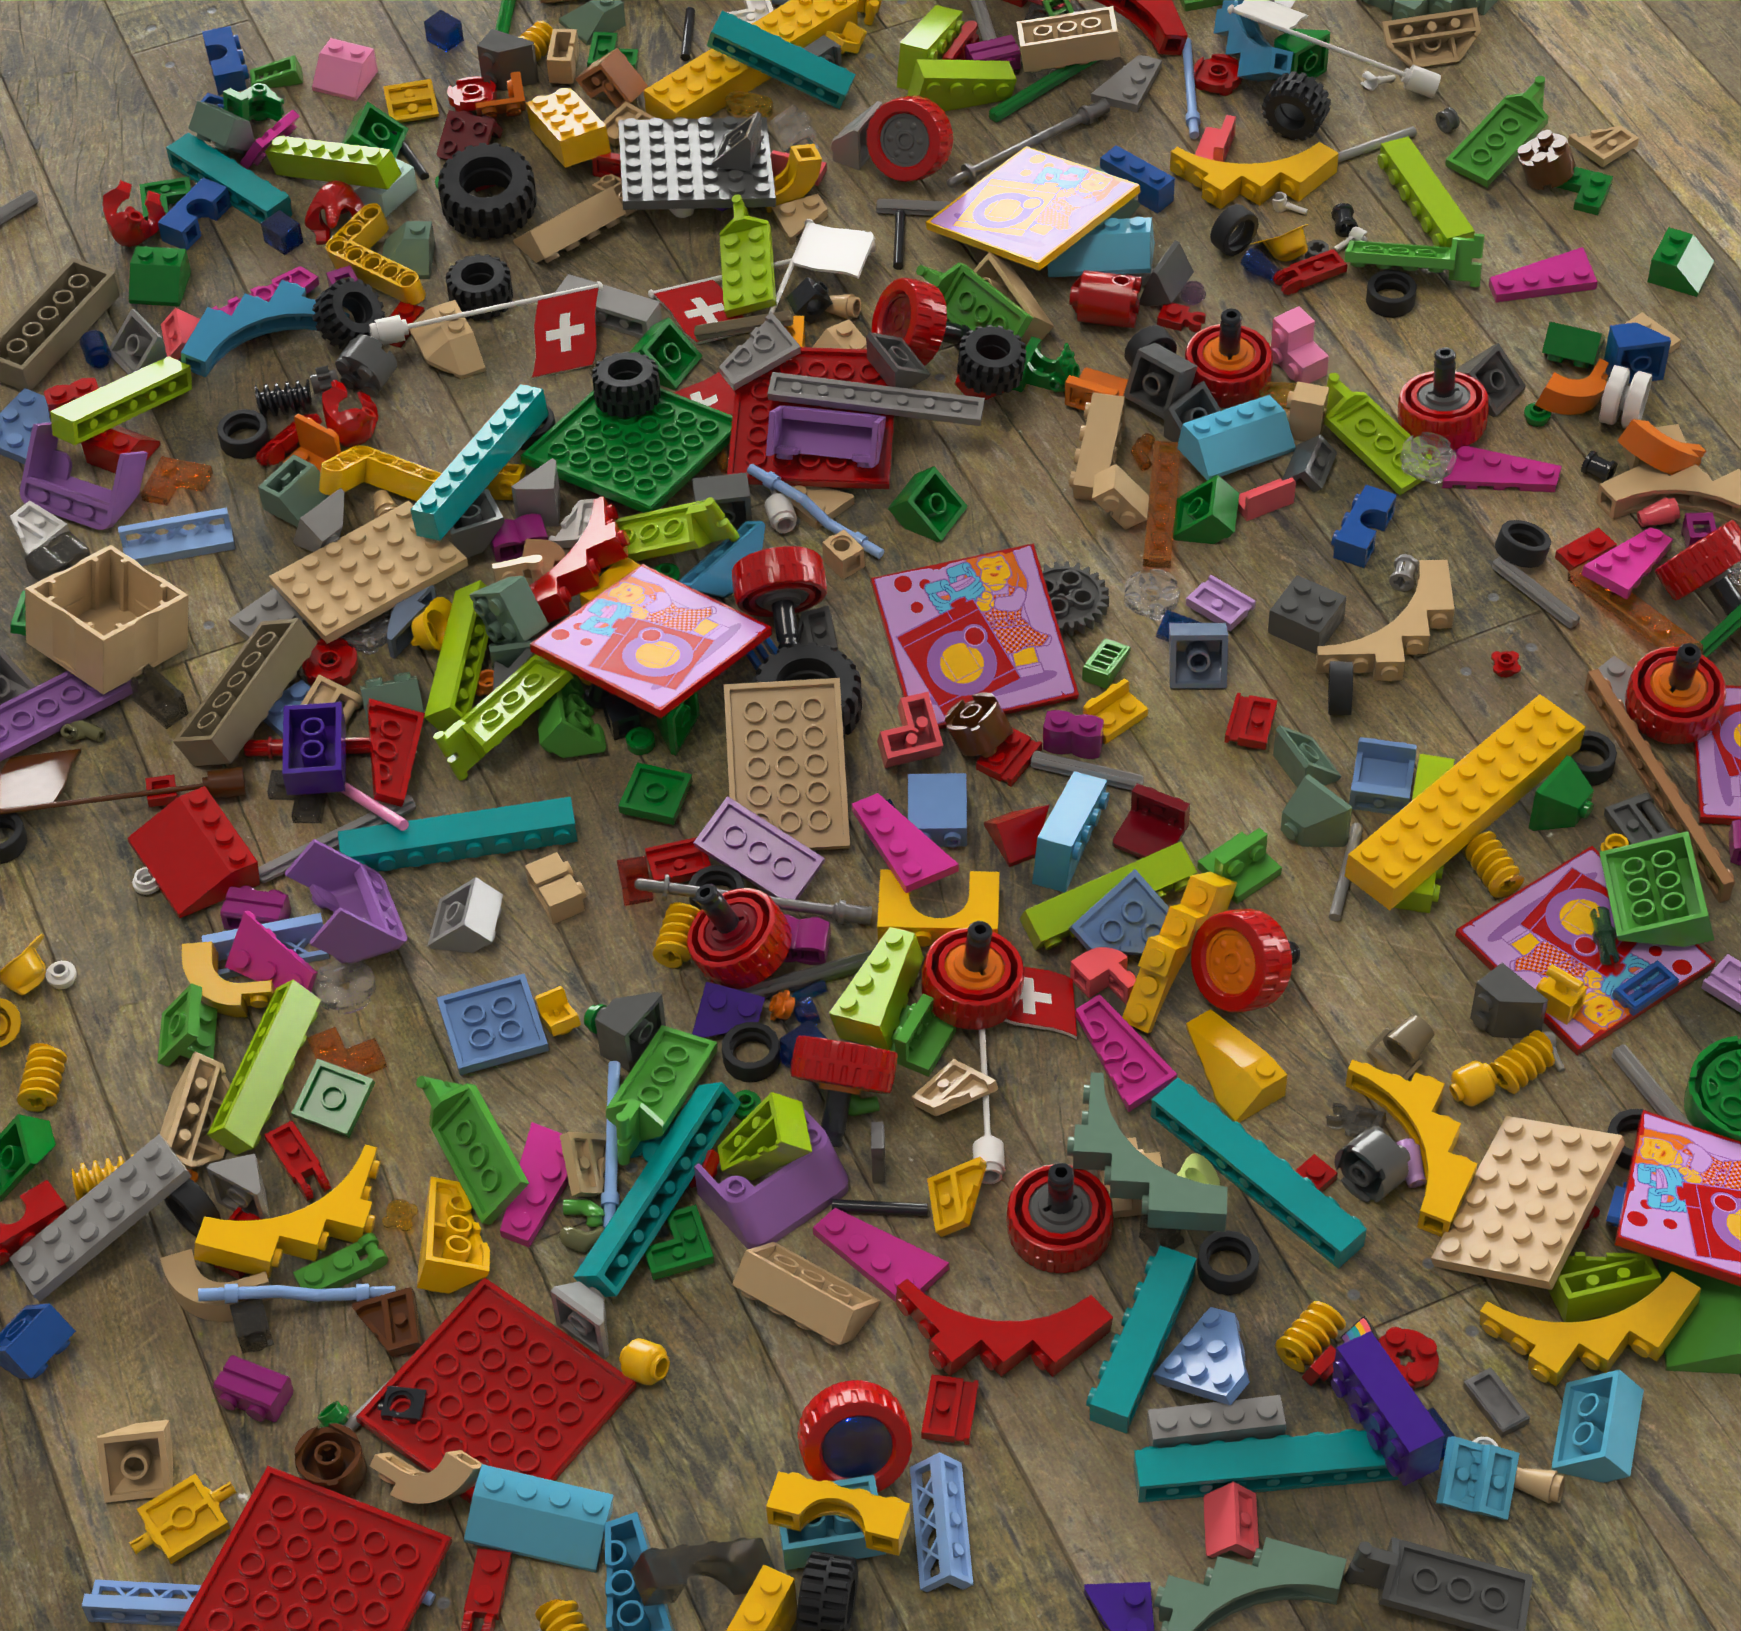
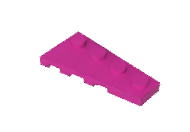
M1583 247L1489 278V288L1495 303L1595 290L1597 287V279Z
M299 266L272 279V284L268 286H257L251 289V294L249 295L260 297L269 302L281 280L296 283L306 288L307 294L319 285L318 276ZM236 296L228 300V305L220 309L215 306L212 309L224 311L232 316L242 298L239 299Z
M1461 446L1459 449L1452 451L1442 488L1452 489V485H1465V489H1477V486H1493V490L1517 487L1519 491L1555 492L1562 466L1470 446Z
M1650 527L1585 564L1582 575L1628 599L1632 589L1637 588L1641 584L1644 575L1647 576L1652 571V566L1658 564L1671 549L1673 538L1663 534L1658 529Z
M876 793L852 803L853 814L905 893L959 872V864L880 794Z
M1100 994L1076 1008V1018L1128 1112L1161 1092L1177 1078V1073Z
M533 1122L531 1123L519 1164L529 1184L506 1208L500 1228L501 1237L529 1248L566 1188L568 1175L560 1141L562 1133Z
M834 1208L813 1227V1234L895 1302L897 1285L905 1279L911 1281L924 1293L949 1270V1262L837 1208Z

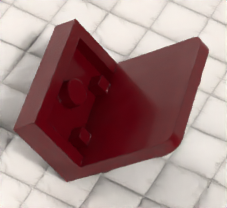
M449 110L437 149V156L443 160L453 159L452 155L459 150L461 152L464 151V148L472 145L475 147L479 146V143L489 145L491 137L501 138L503 129L493 117L486 115L480 117L467 111L456 112Z
M1137 783L1132 790L1131 810L1113 838V847L1139 858H1144L1178 843L1189 826L1190 803L1161 793L1152 787H1146Z

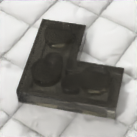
M271 770L267 790L269 800H294L291 814L293 823H322L327 793L287 795L282 770Z

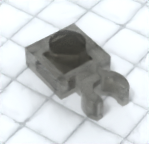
M1334 1103L1332 1106L1333 1114L1339 1116H1326L1328 1127L1332 1129L1344 1127L1345 1135L1354 1138L1373 1126L1383 1128L1387 1121L1386 1112L1356 1105L1354 1110L1351 1111L1341 1103Z

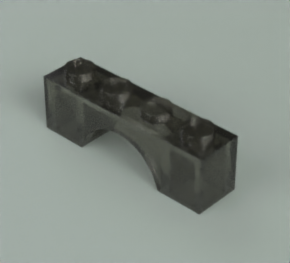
M743 1537L728 1542L718 1543V1541H710L702 1545L689 1546L682 1544L667 1549L650 1548L640 1554L630 1572L644 1606L675 1603L686 1586L688 1577L698 1575L716 1579L725 1585L733 1595L747 1594L763 1565L773 1569L775 1567L762 1538L747 1539Z

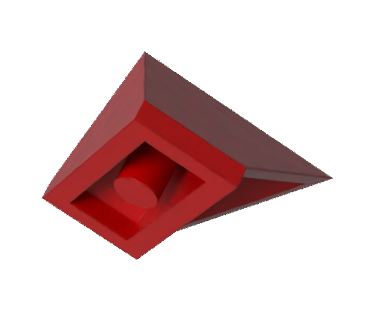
M1049 805L1009 812L984 822V827L1009 867L1035 858L1037 837L1044 826Z

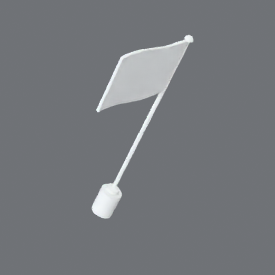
M1244 0L1242 4L1236 7L1230 5L1227 9L1230 15L1235 13L1402 76L1401 82L1404 83L1403 87L1410 91L1433 98L1441 80L1440 74L1416 65H1412L1410 69L1406 68L1403 72L1292 30L1299 21L1308 17V15L1269 0Z
M812 219L805 220L804 231L776 294L777 305L794 265L813 271L845 274L859 279L875 240L874 235L859 230L830 228L815 224ZM777 306L771 307L769 313H774Z

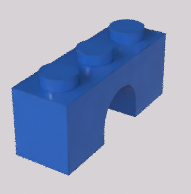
M231 26L202 31L218 95H222L223 91L228 88L235 91L246 90L245 79H249V74L238 34L233 35Z
M1117 145L1100 157V168L1107 174L1140 185L1141 192L1138 194V202L1158 214L1174 201L1175 177Z
M202 178L158 221L162 241L187 251L201 237L198 219L210 218L217 221L231 207L228 188Z
M1365 485L1361 494L1355 495L1351 512L1345 513L1341 530L1334 532L1331 545L1334 546L1333 558L1365 568L1374 551L1377 532L1369 528L1385 531L1395 512L1397 494Z

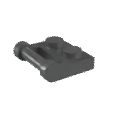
M1643 793L1605 807V818L1617 834H1621L1628 839L1629 845L1678 834V831L1669 826L1654 806V799L1649 793ZM1641 811L1646 813L1660 833L1655 832Z

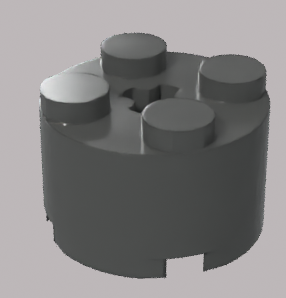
M360 334L349 342L337 358L335 365L341 375L340 381L346 388L353 389L355 387L363 390L370 397H375L397 368L395 356L390 350L386 353L381 349L383 344L377 339Z
M1373 1126L1370 1129L1364 1130L1340 1149L1335 1155L1334 1163L1336 1171L1341 1168L1344 1175L1341 1181L1352 1195L1364 1202H1369L1371 1199L1379 1202L1406 1180L1409 1171L1407 1162L1410 1160V1154L1405 1147L1397 1145L1391 1137L1385 1134L1381 1127Z

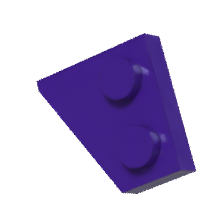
M706 981L692 1034L703 1038L724 1035L736 1025L745 1022H759L765 997Z
M1150 1582L1084 1584V1595L1087 1600L1090 1599L1097 1610L1098 1618L1105 1629L1109 1631H1154Z

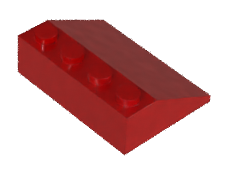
M205 786L178 796L127 838L128 843L140 861L148 868L151 877L155 878L157 886L179 919L225 900L229 887L241 888L242 886H250L254 888L260 885L258 861Z

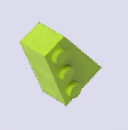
M771 1092L717 1146L721 1170L753 1181L811 1153L812 1147L802 1101Z
M1575 1252V1256L1568 1257L1553 1289H1548L1563 1321L1579 1322L1617 1313L1638 1303L1660 1285L1661 1276L1651 1257L1641 1253L1606 1252V1257L1586 1256L1585 1252Z

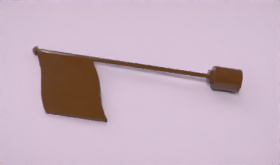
M81 749L11 757L0 773V815L191 791L203 786L208 789L214 799L246 795L243 768L234 767L207 771L208 777H202L203 783L56 802L66 786L72 764L81 753Z

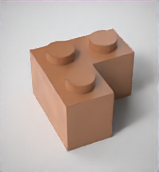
M618 47L593 62L575 79L590 98L603 91L617 109L625 101L632 103L648 87L642 76L637 73Z

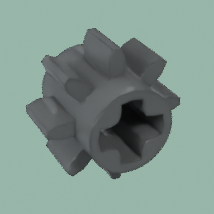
M328 365L315 368L316 374L310 375L314 394L321 393V396L323 392L332 388L331 382L333 380L339 381L336 370L329 371Z

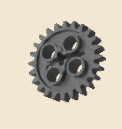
M1056 561L1054 562V568L1044 564L1042 573L1061 636L1064 631H1068L1072 637L1074 636V630L1084 634L1085 626L1093 630L1094 622L1101 623L1102 615H1107V607H1109V588L1105 587V580H1099L1098 572L1090 575L1089 566L1081 570L1080 563L1070 567L1069 561H1066L1064 566L1060 567Z

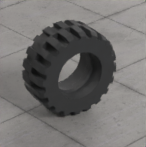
M479 143V146L475 147L470 145L465 147L464 151L461 152L459 150L452 155L453 159L449 158L445 162L444 168L440 170L438 176L441 208L449 225L455 227V230L461 234L467 233L468 237L476 239L477 236L481 237L482 240H489V237L503 238L507 233L509 235L515 233L518 227L522 228L528 222L527 219H530L534 214V208L537 204L534 173L525 157L518 151L515 153L513 148L508 146L504 148L498 143H493L492 145ZM484 185H497L506 188L502 193L487 198L469 194L472 190Z
M808 642V645L797 643L788 649L783 647L777 650L776 655L771 654L764 660V664L759 665L756 670L753 683L840 678L844 739L845 734H851L856 728L855 724L860 721L862 691L859 671L856 670V665L852 660L847 659V656L839 650L833 651L831 646L824 644L821 647L817 646V643Z

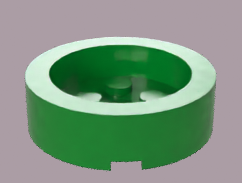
M1731 1036L1710 1044L1695 1059L1685 1090L1684 1109L1687 1119L1692 1126L1741 1142V1039H1738V1036Z

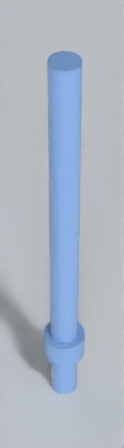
M1187 38L1182 51L1187 101L1185 119L1186 125L1189 127L1190 138L1197 139L1199 137L1201 119L1200 113L1197 111L1191 39Z
M610 1061L608 1063L607 1106L620 1088L621 1063L618 1061ZM608 1119L606 1120L604 1192L601 1194V1208L605 1212V1216H603L604 1229L620 1206V1194L617 1192L618 1138L616 1126Z

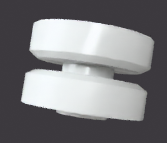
M1614 365L1604 389L1599 422L1614 425L1620 416L1621 410L1623 411L1621 419L1623 428H1626L1632 419L1641 420L1651 387L1652 374L1638 371L1635 373L1631 385L1628 386L1630 379L1629 369Z

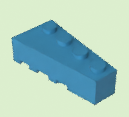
M1073 772L1037 837L1032 884L1064 893L1067 892L1093 828L1099 822L1101 810H1105L1108 805L1110 793L1106 792L1107 780Z
M638 1512L605 1522L607 1631H675L647 1533Z

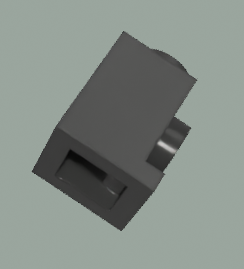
M825 35L804 48L806 51L823 57L837 66L842 65L841 45Z

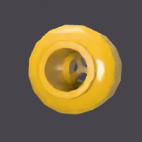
M1474 1060L1452 1072V1084L1449 1086V1090L1457 1102L1462 1101L1467 1106L1472 1107L1495 1094V1086L1498 1085V1080L1489 1064H1482Z
M641 1338L632 1340L625 1346L619 1357L622 1374L643 1385L651 1386L662 1380L670 1366L667 1352L662 1345Z

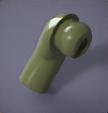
M83 720L65 724L60 731L61 736L70 742L85 738L102 742L106 735L104 729Z
M565 1226L560 1230L559 1238L566 1247L578 1252H586L592 1249L604 1228L599 1226L587 1233L575 1227Z

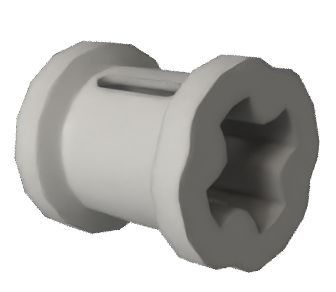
M1402 554L1395 558V571L1391 574L1389 583L1398 591H1409L1414 586L1415 580L1413 576L1419 568V562L1411 555Z

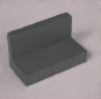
M1321 434L1298 444L1282 480L1284 481L1289 478L1297 480L1301 478L1313 492L1321 490L1337 455V451Z

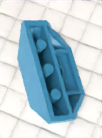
M746 521L737 530L740 535L737 541L731 542L729 539H725L678 582L707 596L724 598L734 592L732 585L733 566L741 558L762 550L765 533L764 522Z

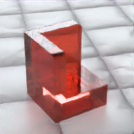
M646 856L617 860L624 906L653 901L652 892L638 890L634 885L637 879H649Z

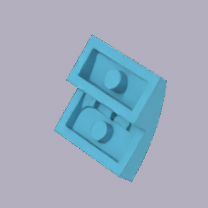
M1456 1436L1448 1437L1436 1503L1466 1512L1508 1520L1520 1453L1491 1444H1479Z

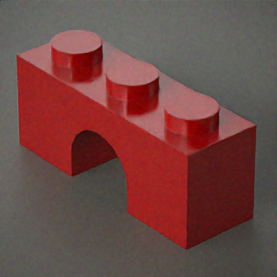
M48 1180L20 1195L25 1214L19 1221L12 1224L0 1223V1266L7 1263L9 1257L67 1210L65 1203Z

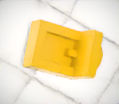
M848 21L842 34L827 31L826 37L841 45V54H844L845 51L858 54L867 31Z
M559 986L535 996L541 1021L553 1037L567 1034L573 1028L581 1025L578 1014L568 1003L563 987Z

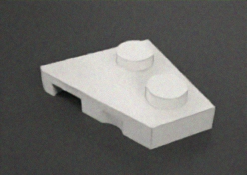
M595 499L579 500L572 508V512L560 523L562 527L556 537L551 535L548 540L557 543L561 548L573 547L589 523Z
M30 500L10 516L28 560L31 562L69 532L67 523Z

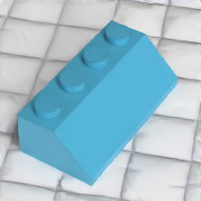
M1138 216L1134 218H1109L1104 220L1048 264V277L1081 276L1084 270L1113 274L1151 273L1155 245L1152 217L1143 218Z
M1270 395L1183 423L1177 449L1206 480L1216 475L1221 477L1294 452L1296 448L1286 412Z
M482 1464L472 1496L464 1542L596 1573L605 1541V1522L610 1521L613 1511V1494Z

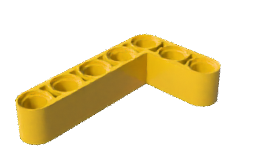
M376 203L365 205L326 243L325 248L334 268L339 269L351 265L357 279L362 280L363 283L369 284L371 287L404 303L412 305L421 303L426 297V292L418 274L370 250L387 233L389 225L380 205Z
M358 445L341 452L321 464L319 491L331 496L340 488L345 493L365 482L418 501L442 473L374 448Z

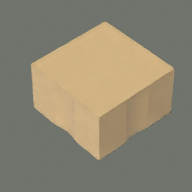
M109 545L80 560L71 568L54 573L25 588L26 643L104 695L188 649L189 595L165 579L150 573L137 561L114 546Z

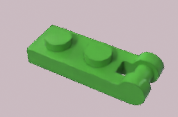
M367 1233L360 1237L358 1242L298 1269L293 1274L299 1287L313 1289L340 1288L382 1268L387 1264L388 1257L384 1250L378 1248L379 1241L375 1234ZM368 1254L366 1259L360 1261L359 1257Z

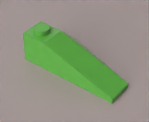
M571 673L573 678L562 690L556 692L541 707L538 723L540 745L547 752L555 753L562 758L604 752L606 749L604 731L600 724L594 723L591 716L595 712L582 698L585 691L578 676Z

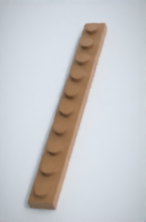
M1599 669L1588 671L1584 691L1670 827L1675 828L1678 833L1689 832L1698 871L1717 901L1720 903L1730 900L1731 892L1735 885L1732 872L1726 869L1722 863L1718 850L1712 847L1708 841L1704 828L1697 824L1690 806L1681 799L1676 784L1667 777L1663 764L1657 761L1653 755L1649 742L1642 738L1636 722L1631 720L1625 711L1624 703L1612 691L1610 681L1603 677Z

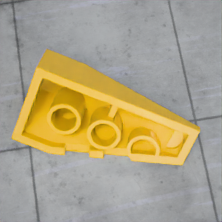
M1209 1009L1186 1023V1029L1196 1054L1200 1057L1206 1079L1209 1080L1213 1089L1216 1104L1232 1121L1240 1123L1285 1096L1287 1073L1265 1050L1213 1010Z
M430 1177L418 1265L417 1288L450 1294L487 1277L489 1274L490 1249L487 1243H483L480 1236L481 1227L479 1222H475L472 1217L471 1203L460 1182Z

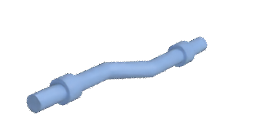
M754 464L749 465L747 469L748 474L762 481L763 486L774 491L776 489L800 503L826 529L835 534L845 530L864 548V551L878 559L883 556L884 549L868 541V537L860 532L855 533L832 520L806 494L783 482L780 476L772 471L766 472Z
M238 1283L225 1284L224 1287L198 1288V1301L225 1300V1304L238 1303V1300L282 1298L312 1302L350 1300L358 1302L394 1292L395 1286L369 1287V1283L356 1284V1287L313 1289L284 1285L238 1287Z

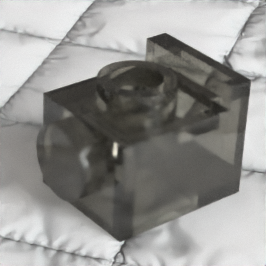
M1144 1214L1140 1217L1139 1238L1155 1255L1160 1245L1174 1250L1184 1243L1185 1239L1181 1236V1229L1147 1227L1148 1215Z

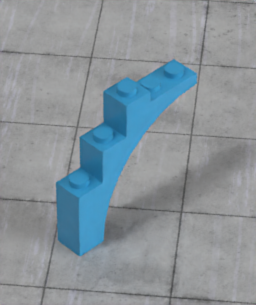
M1223 0L1222 8L1217 9L1214 34L1228 37L1225 54L1240 58L1237 77L1259 82L1277 79L1285 73L1290 75L1293 52L1272 47L1260 31L1258 22L1235 13H1231V15L1228 13L1227 9L1230 5L1236 7L1242 4L1244 0Z
M281 280L269 302L260 297L245 293L232 316L224 311L207 307L181 351V362L190 365L191 372L207 377L220 359L229 351L248 340L282 330H317L315 327L317 322L313 321L315 312L312 311L313 305L316 304L315 299L306 298V288L296 283ZM345 312L347 317L350 319V314Z

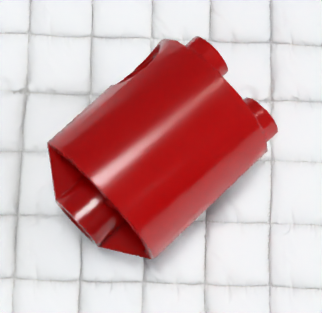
M1084 270L1083 274L1072 284L1069 304L1077 313V321L1135 328L1136 317L1139 315L1140 310L1138 293L1141 291L1142 277Z

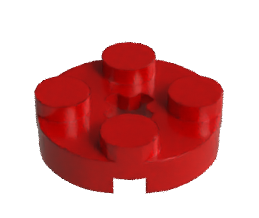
M1212 54L1211 58L1204 60V57L1200 58L1194 65L1195 87L1198 90L1219 93L1222 96L1232 94L1233 89L1237 88L1242 82V78L1237 77L1238 60L1226 54Z
M479 76L459 79L456 81L457 85L451 88L450 85L447 89L449 104L455 107L456 112L476 110L475 103L493 101L497 98L495 83L491 80L490 83L484 82V78Z
M337 638L328 644L323 639L318 640L317 645L311 651V656L302 664L303 674L306 676L307 682L313 685L318 675H321L342 686L350 684L352 676L356 673L359 665L356 649L349 646L348 641L342 638ZM330 659H333V660H334V663H333V664H329V665L324 664V663H328V661H329Z
M1399 1327L1388 1329L1386 1334L1379 1338V1343L1410 1387L1415 1391V1388H1420L1425 1385V1388L1430 1385L1437 1374L1439 1364L1436 1342L1415 1330L1401 1329ZM1403 1355L1409 1356L1414 1363L1408 1362L1406 1366L1401 1365V1359L1398 1357Z

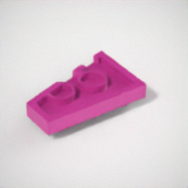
M292 109L272 129H268L261 138L259 137L255 140L240 161V164L246 169L253 164L258 166L267 157L265 150L276 137L283 135L289 137L296 130L297 126L294 124L300 116Z
M244 911L225 967L255 981L271 980L275 988L295 980L311 992L318 972L295 951L288 949L280 942L274 932L269 928L266 929L259 923L253 913Z

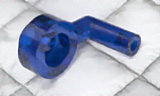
M824 980L792 994L797 1006L794 1008V1013L800 1025L805 1024L808 1028H811L821 1023L818 1011L811 998L828 991Z

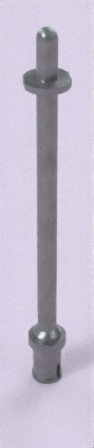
M1101 98L1099 101L1088 106L1083 105L1078 108L1076 115L973 167L968 163L961 166V173L947 180L948 187L953 188L963 182L973 185L976 183L977 175L1009 160L1026 146L1033 148L1080 123L1085 125L1093 123L1094 119L1110 112L1108 101L1105 98Z
M665 874L664 881L640 878L634 883L635 888L638 890L663 893L662 901L667 900L668 894L695 898V894L700 886L671 883L668 874ZM718 889L721 894L729 891ZM770 896L781 910L830 916L837 920V924H843V921L870 926L872 906L846 904L845 900H840L839 903L836 902L834 905Z

